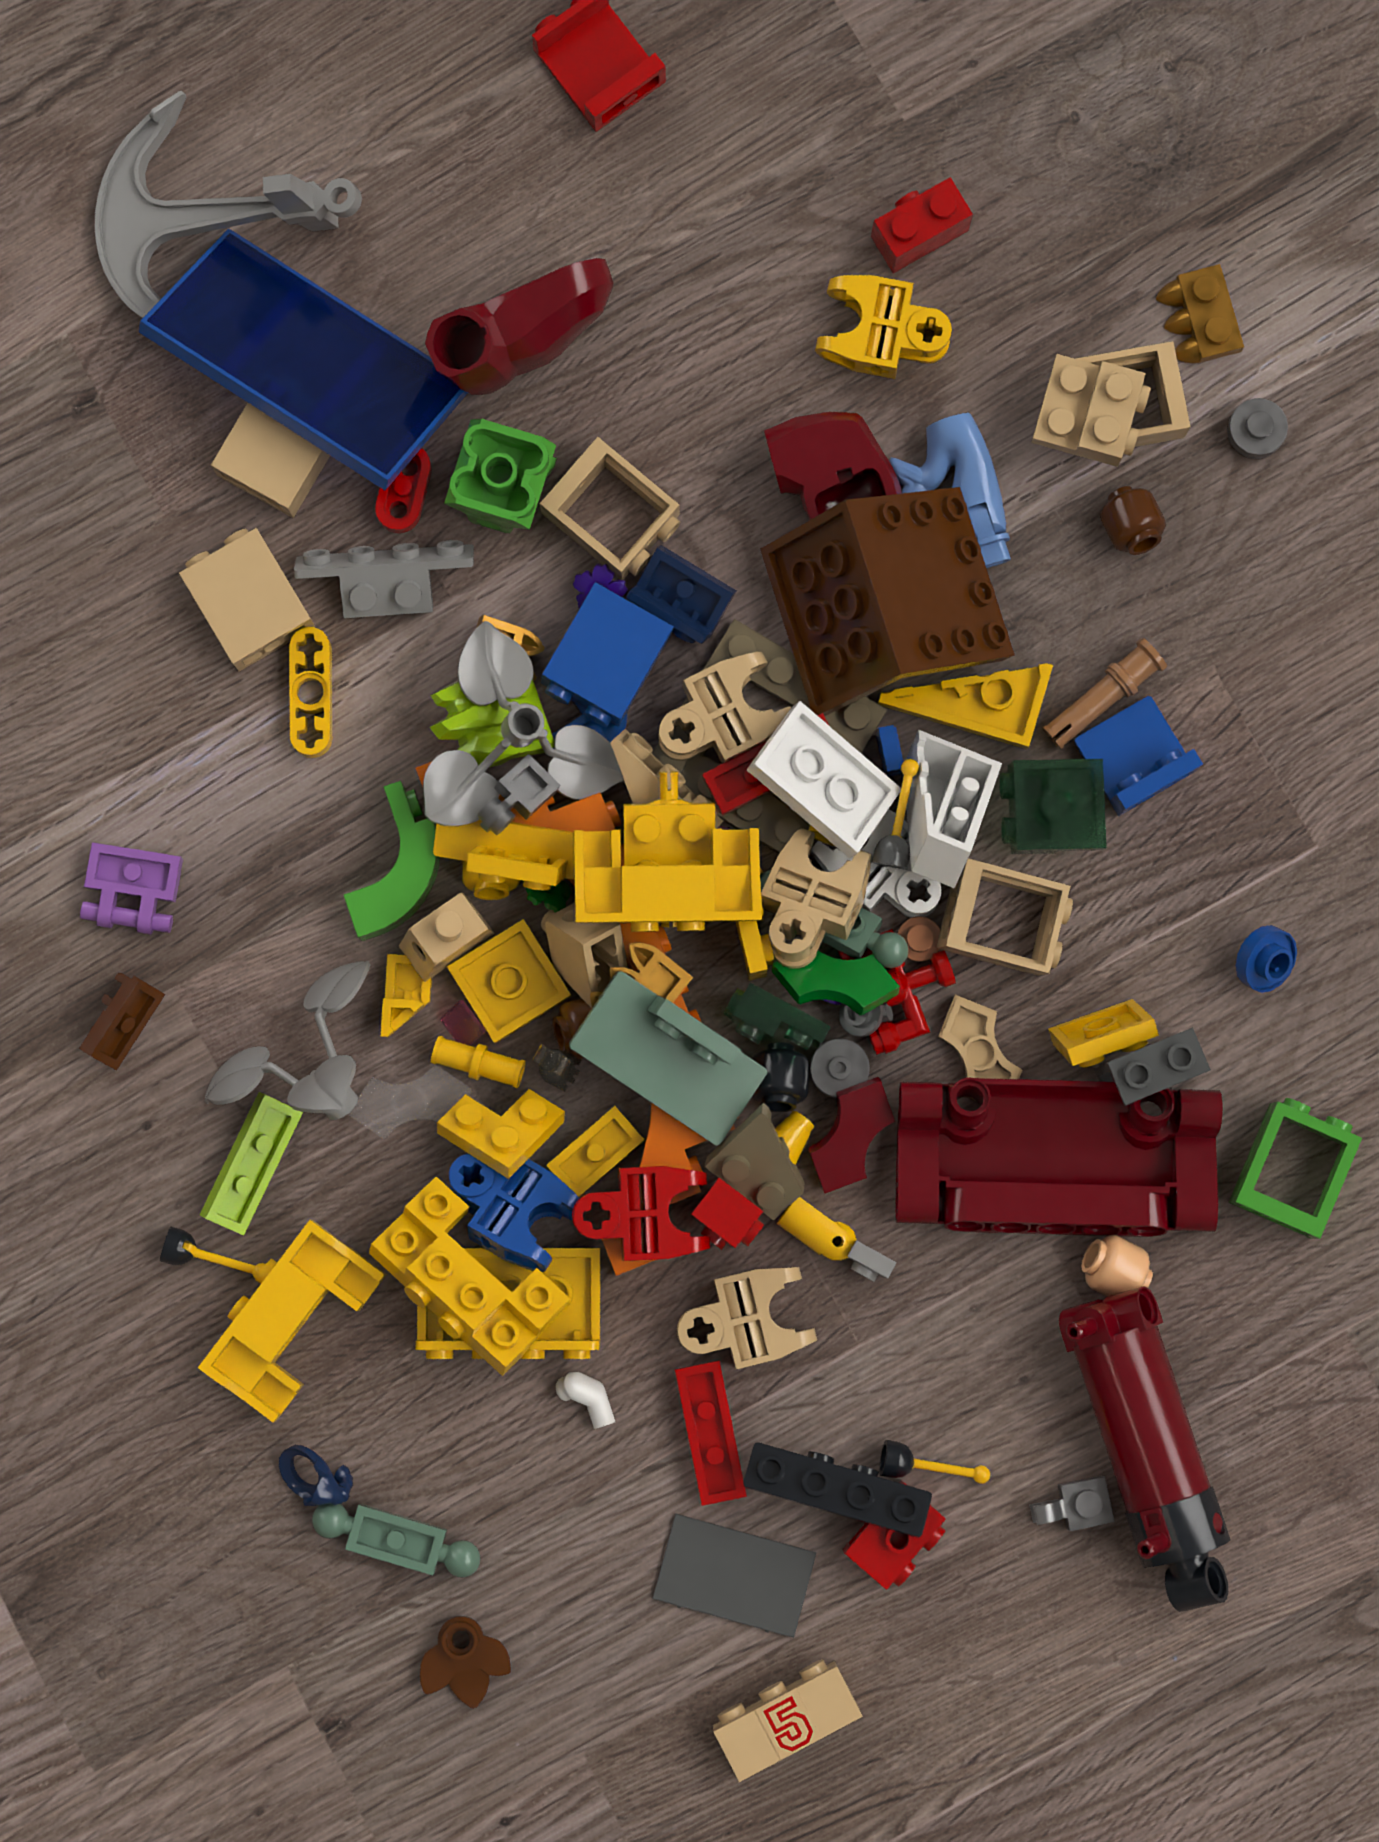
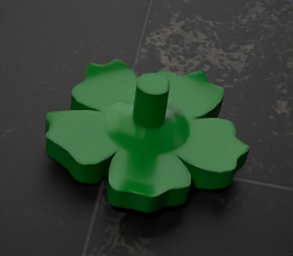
M563 880L556 886L551 885L550 890L526 888L528 893L527 900L531 901L535 906L544 901L545 907L553 910L554 913L566 907V901L571 895L568 883Z

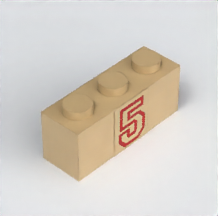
M823 1659L818 1660L799 1671L802 1678L785 1687L783 1681H779L758 1693L760 1701L744 1708L742 1703H738L717 1715L720 1722L713 1725V1732L739 1782L863 1717L835 1661L826 1665Z

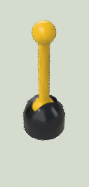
M172 1226L168 1230L160 1256L161 1262L171 1265H183L196 1257L253 1274L255 1279L266 1265L264 1263L252 1265L198 1249L195 1239L191 1234Z
M885 1440L882 1447L879 1475L883 1477L902 1478L909 1474L913 1468L971 1477L979 1484H984L990 1479V1471L983 1465L973 1469L914 1459L907 1445L892 1440Z

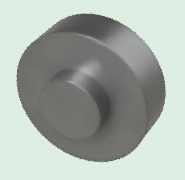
M1263 398L1250 399L1240 404L1232 414L1227 427L1228 438L1233 448L1241 455L1252 459L1265 458L1275 453L1284 442L1288 431V422L1283 410L1276 403Z
M847 1039L827 1041L816 1050L810 1063V1075L814 1085L823 1094L836 1098V1092L867 1081L870 1071L869 1060L864 1050L855 1042Z

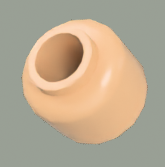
M1109 1235L1102 1240L1096 1239L1086 1250L1081 1265L1088 1286L1105 1296H1111L1141 1286L1148 1288L1153 1276L1152 1270L1149 1269L1150 1260L1148 1253L1142 1247L1117 1235Z

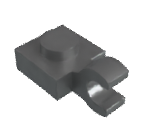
M1102 1475L1059 1484V1499L1029 1505L1033 1523H1037V1525L1065 1518L1067 1530L1074 1531L1115 1522L1106 1479Z

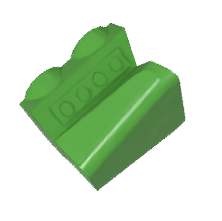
M471 419L467 432L464 435L463 445L454 473L450 478V486L444 504L467 514L470 522L500 532L511 533L514 528L530 529L544 482L557 461V458L553 457L556 445L546 438L485 419Z

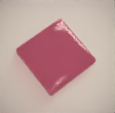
M463 1000L458 1001L440 1018L456 1042L471 1046L486 1032L483 1025Z

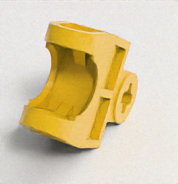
M874 275L837 276L829 280L827 294L834 299L846 302L845 306L853 309L858 314L860 323L850 332L838 333L837 337H818L815 352L822 358L852 371L895 379L899 358L926 364L942 359L949 348L952 327L950 320L942 311L935 308L910 305L914 283ZM889 297L893 299L889 318L885 319ZM925 330L934 331L931 342L923 341ZM881 336H884L881 358H877Z

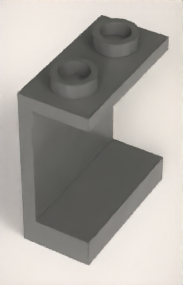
M1192 1027L1094 1068V1071L1099 1081L1115 1083L1125 1106L1211 1071Z

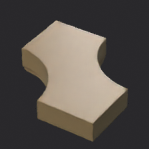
M954 995L938 1038L947 1042L958 1053L964 1065L966 1078L1019 1079L1022 1069L1005 1058L996 1042L994 1026L997 1011Z

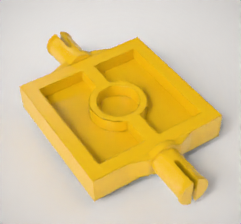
M667 771L659 772L660 799L647 804H623L624 866L712 865L711 830L715 829V803H691L678 799L679 772L670 771V789L667 787ZM677 922L672 923V927H677ZM662 923L661 927H669V923Z

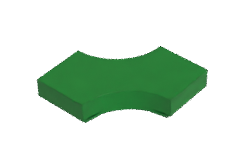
M817 951L814 960L802 968H787L778 961L772 964L771 972L796 1003L800 1005L818 999L833 1000L849 1006L859 1016H862L899 993L900 986L873 954L856 960H842Z

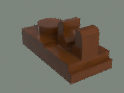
M118 973L114 978L122 984L114 998L106 994L103 995L102 1003L108 1007L105 1011L103 1010L79 1047L80 1050L116 1071L166 995L138 977L133 976L131 979L123 973Z

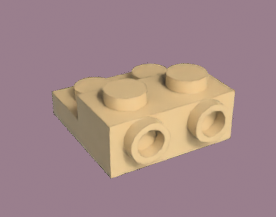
M1057 354L1031 443L1118 467L1123 454L1132 455L1137 441L1139 429L1132 428L1131 425L1135 411L1144 413L1151 387L1143 385L1146 373L1104 361L1099 366Z

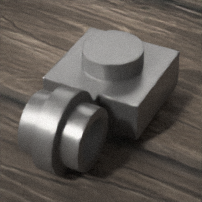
M529 754L526 755L497 782L494 789L505 800L501 802L497 797H494L477 814V817L482 821L480 826L486 832L491 830L495 835L500 834L516 817L510 811L513 807L527 820L558 791L561 785Z

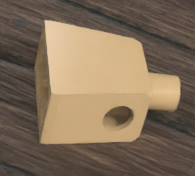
M461 892L410 927L399 944V948L407 956L419 976L426 982L446 969L448 965L492 937L495 933L470 898ZM417 945L421 948V950L423 951L425 957H424L423 954L420 952V950L418 949Z
M575 903L556 913L550 910L544 915L541 927L547 933L551 960L555 970L592 1008L589 994L605 990L611 981L609 969L611 967L628 968L621 925L619 923H575Z

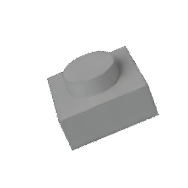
M857 1240L847 1256L854 1261L850 1269L875 1282L878 1275L888 1279L897 1263Z

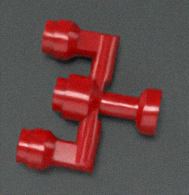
M893 929L884 931V932L879 933V934L881 935V934H884V933H887V932H893ZM867 948L861 958L873 954L872 950ZM837 950L840 959L856 960L848 956L847 954ZM944 950L932 954L930 965L904 973L903 970L905 962L896 968H888L887 972L900 988L898 995L885 1003L890 1007L901 1004L906 1019L896 1023L882 1022L874 1033L868 1035L876 1055L896 1051L901 1043L931 1033L918 997L913 995L911 990L936 981L945 988L956 984L951 964Z

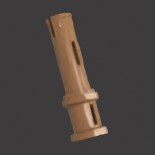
M1145 638L1139 639L1136 642L1137 647L1120 662L1108 665V669L1105 670L1107 675L1042 728L1048 737H1052L1051 741L1056 747L1061 750L1065 744L1124 696L1128 698L1131 695H1135L1138 692L1137 687L1157 670L1163 671L1167 668L1164 659Z

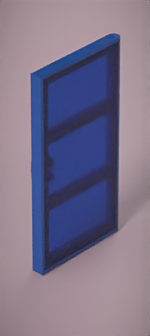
M227 229L141 319L138 332L383 490L390 486L468 394V392L443 378L436 371L431 357L231 229Z

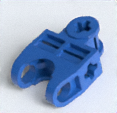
M470 1154L458 1157L450 1167L449 1182L450 1189L469 1206L468 1213L473 1215V1218L467 1225L469 1239L504 1261L531 1271L538 1268L541 1272H545L552 1262V1257L546 1250L536 1244L537 1238L531 1234L530 1228L535 1221L543 1217L561 1219L564 1216L572 1220V1210L579 1197L555 1174L530 1159L507 1179ZM476 1178L480 1179V1185L474 1183ZM464 1181H467L472 1184H470L469 1187H466L464 1185Z

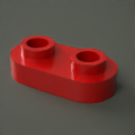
M423 448L409 462L418 466V470L414 475L406 476L401 471L386 490L379 488L375 505L376 515L380 524L392 533L408 532L420 520L432 473L429 456ZM397 505H403L407 508V513L402 518H394L391 515L392 509Z

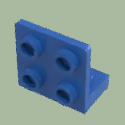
M1146 696L1079 735L1074 740V744L1118 817L1193 774L1203 765L1195 749L1185 753L1151 696Z

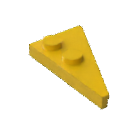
M1045 663L1039 664L1037 667L1015 671L1004 670L994 672L991 675H975L945 680L938 684L914 688L912 686L898 688L891 692L881 693L878 704L886 708L1028 749L1053 665Z

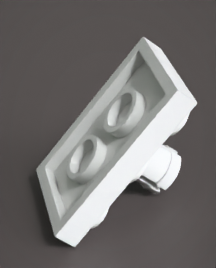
M801 701L789 710L747 768L749 773L849 858L860 851L901 791V787Z

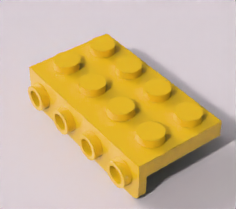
M464 1248L511 1292L533 1272L504 1261L485 1248ZM543 1248L552 1257V1262L546 1271L542 1273L571 1299L569 1304L545 1328L520 1359H545V1350H563V1359H591V1350H600L601 1248ZM417 1306V1340L415 1350H426V1359H453V1350H472L471 1359H483L460 1337L455 1339L448 1335L440 1326L438 1317L427 1306L424 1308Z

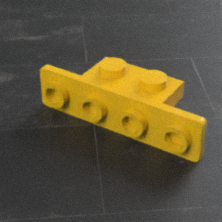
M481 820L462 826L436 824L433 854L438 857L467 861L466 871L479 873L480 880L493 883H504L506 878L523 880V886L533 890H550L551 885H558L564 878L575 880L573 832L511 822L500 834L495 835L491 830L486 832L480 826Z

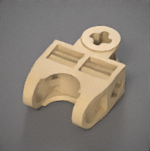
M763 652L748 653L720 661L683 680L682 688L689 703L667 713L659 727L658 741L661 750L666 756L674 760L683 761L713 747L723 764L768 741L791 709V706L773 712L772 709L760 711L753 709L745 702L742 694L743 687L751 681V675L768 665ZM675 726H680L683 731L691 730L688 743L683 744L680 738L671 739Z
M803 828L794 833L777 856L761 892L763 909L776 913L769 929L773 954L781 965L792 969L805 967L814 960L825 933L844 940L848 939L864 903L872 862V854L860 850L854 855L852 861L847 860L838 870L831 872L818 870L811 864L812 860L808 858L812 850L815 834ZM796 935H801L802 940L794 938ZM786 939L793 940L792 944H786Z
M800 1268L754 1269L714 1279L713 1283L718 1302L689 1309L680 1317L677 1324V1336L680 1343L687 1350L697 1354L730 1348L734 1368L740 1369L780 1359L817 1341L815 1328L797 1332L792 1328H781L774 1323L769 1313V1304L775 1293L784 1289L785 1283L802 1279ZM736 1281L745 1314L744 1316L741 1315V1310L734 1286V1282ZM701 1317L704 1324H711L713 1327V1331L706 1334L707 1341L704 1343H699L696 1337H689L687 1334V1329L694 1327L693 1319ZM744 1323H747L755 1355L754 1357H752Z

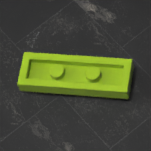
M258 1092L201 1210L200 1216L244 1236L303 1112L294 1110L289 1105Z

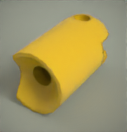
M801 1197L797 1198L784 1211L776 1223L818 1255L822 1254L835 1261L848 1258L847 1256L857 1240L854 1231L849 1225L832 1221ZM836 1236L841 1238L839 1246H834L832 1243L833 1238Z

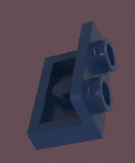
M660 545L656 548L637 585L629 591L626 598L638 607L674 626L672 632L680 639L689 643L697 641L703 644L714 633L737 590Z

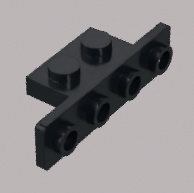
M759 1442L754 1444L743 1481L745 1488L916 1538L922 1535L932 1499V1494L929 1491L878 1477L879 1471L870 1467L853 1464L852 1468L849 1469L835 1465V1459L825 1454L809 1451L808 1455L804 1456Z

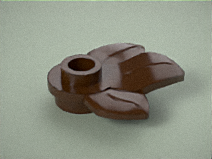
M467 1616L453 1617L447 1620L441 1627L438 1634V1644L428 1650L423 1656L420 1665V1682L423 1692L431 1694L449 1684L451 1690L464 1704L473 1709L477 1708L487 1693L490 1675L503 1676L511 1672L510 1657L505 1646L499 1640L484 1635L481 1626L474 1619ZM457 1631H465L470 1637L469 1644L465 1647H458L453 1642V1634Z

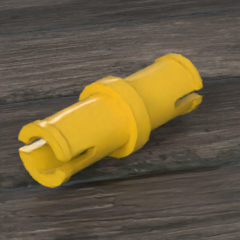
M438 1036L431 1056L432 1064H440L469 1073L468 1077L471 1079L479 1080L480 1077L511 1085L514 1088L519 1087L526 1065L525 1060H518L490 1052L486 1045L478 1044L477 1047L445 1039L443 1036Z

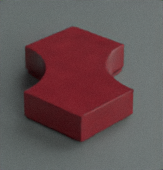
M879 1077L836 1092L838 1106L836 1120L828 1134L808 1148L825 1194L867 1178L865 1171L867 1149L879 1131L895 1122Z

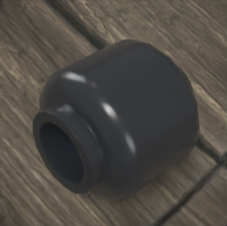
M785 1042L770 1043L767 1045V1050L754 1055L752 1060L766 1068L767 1075L752 1098L758 1101L760 1106L763 1103L767 1105L771 1112H790L795 1110L797 1104L803 1102L809 1092V1061L807 1057L800 1052L794 1051V1046Z

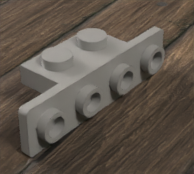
M446 540L439 542L437 547L419 548V545L415 543H402L393 546L392 550L374 551V548L370 546H357L349 549L348 553L330 554V551L326 549H313L304 552L303 556L296 557L294 576L296 579L339 576L344 618L433 612L430 570L472 567L474 564V546L472 544L463 545V542L459 540Z

